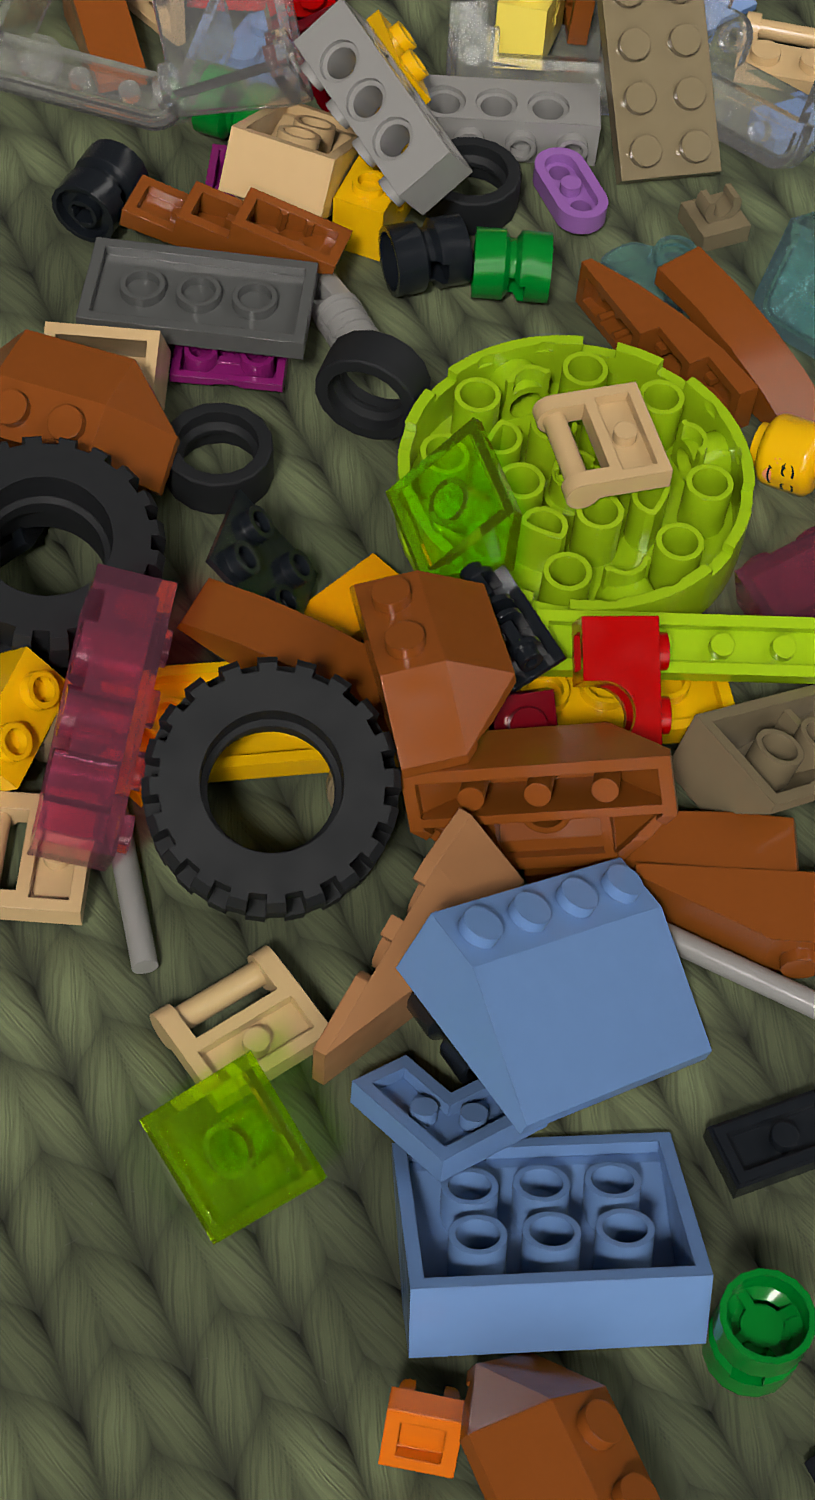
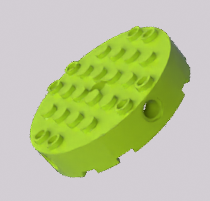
M547 335L511 340L473 353L449 367L447 377L432 390L426 388L422 392L405 420L404 432L398 449L394 496V514L398 538L404 554L414 571L419 570L461 579V570L472 562H480L483 566H489L494 571L505 565L534 610L568 609L702 614L724 590L737 564L751 517L755 472L747 441L739 425L722 402L693 376L685 381L680 376L663 368V358L618 342L617 348L614 350L600 346L584 345V336ZM636 382L673 469L670 486L599 498L589 507L582 509L570 508L561 490L564 478L547 434L539 430L533 417L532 409L534 404L549 395ZM582 420L569 422V427L586 470L601 468Z

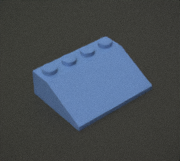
M621 857L433 912L396 967L397 971L520 1135L706 1059L712 1052L662 906L643 885L640 876L629 868Z
M670 1132L528 1137L441 1183L397 1143H392L401 1296L408 1358L706 1344L714 1275Z

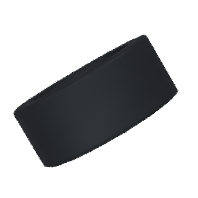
M457 137L451 139L473 171L468 177L485 180L495 186L497 190L484 195H465L450 191L425 215L433 217L458 213L464 220L469 235H475L477 226L502 228L512 220L518 207L521 186L520 164L509 150L496 142L479 137Z
M354 330L338 337L330 348L315 378V394L322 409L336 424L351 433L373 440H392L403 435L405 420L414 403L426 388L430 390L431 377L425 362L404 342L392 335L374 330ZM347 372H362L377 377L387 383L398 394L400 399H385L369 394L358 387L350 379Z
M222 402L204 403L187 409L170 422L180 439L166 482L175 499L192 510L216 515L226 514L233 495L238 489H241L254 504L268 492L274 477V448L272 433L261 417L245 407ZM226 443L238 446L248 452L253 457V460L244 468L231 473L210 474L196 470L187 464L184 458L194 449L206 444Z

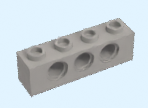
M345 0L335 2L293 41L305 59V62L300 65L302 72L319 91L324 89L327 91L331 99L326 103V107L345 129L351 126L357 135V138L352 141L353 147L369 166L373 168L377 165L384 176L378 183L397 206L400 207L406 202L420 214L424 215L473 172L368 21ZM408 144L406 150L401 153L402 149Z
M431 74L423 79L431 97V101L426 105L450 139L457 137H479L490 140L509 150L518 162L534 163L537 155L545 149L552 147L568 148L579 153L588 166H595L601 130L599 84Z

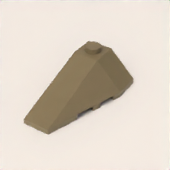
M815 684L694 716L672 756L674 779L701 811L770 815L815 801Z

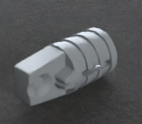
M318 273L311 315L315 325L330 348L338 337L354 330H374L379 332L357 296L348 290L335 273L333 275Z

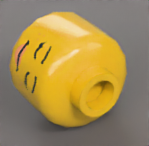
M788 413L776 416L770 423L762 422L754 435L750 447L755 475L759 482L799 497L812 493L815 490V422Z

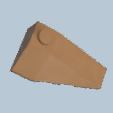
M459 808L430 849L413 877V880L419 885L410 900L406 918L403 921L391 915L380 933L382 939L372 959V967L376 968L374 973L371 975L363 970L355 976L314 1046L312 1079L320 1084L325 1085L413 1018L407 1009V1001L412 993V989L397 971L396 967L431 913L523 886V878L470 813Z

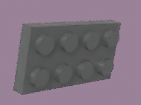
M96 237L75 317L76 324L161 331L167 344L303 360L318 281V262Z

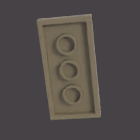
M597 0L616 185L708 176L720 173L722 170L704 0Z

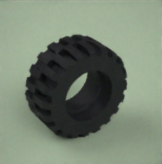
M42 436L22 437V445L9 448L7 441L0 442V540L15 532L19 527H52L78 536L88 543L100 557L104 568L87 585L66 594L52 596L22 592L0 579V653L27 646L58 674H63L64 679L68 682L85 679L86 667L94 665L97 671H103L117 663L119 648L124 652H131L142 639L144 626L151 625L157 610L166 559L164 556L166 545L164 524L157 520L158 507L151 493L146 490L138 492L139 478L127 466L122 465L117 470L111 466L112 456L93 447L91 452L88 453L78 449V441L59 437L58 444L42 443Z
M257 657V666L240 669L239 663L236 661L218 667L219 676L208 682H205L201 677L184 689L185 698L177 706L170 704L159 719L160 729L155 739H149L144 755L145 772L144 777L141 778V795L145 819L155 849L165 866L169 867L176 876L177 882L191 895L193 893L197 894L208 902L209 907L224 914L230 911L244 915L245 920L265 922V918L284 917L285 921L304 918L305 913L319 908L325 910L338 903L342 896L351 889H356L369 875L385 849L394 830L399 812L397 805L398 796L402 790L401 770L396 769L394 755L396 748L390 731L383 732L377 722L379 712L367 698L361 702L350 693L352 684L336 673L329 680L316 674V664L299 659L297 660L296 668L278 666V657ZM260 732L289 734L309 743L320 752L327 762L334 783L333 808L322 829L303 845L283 852L268 853L255 851L236 843L223 832L215 821L207 797L211 770L220 754L230 744L245 736Z

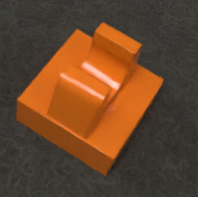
M404 1379L399 1387L392 1386L378 1464L453 1479L460 1447L459 1440L463 1405L465 1400H460L459 1391L454 1387L446 1386L443 1396L416 1391V1380Z

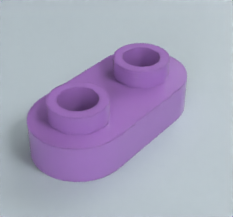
M552 147L540 152L534 162L532 181L556 223L562 229L577 235L589 234L599 230L606 220L608 197L584 158L576 151L562 147Z

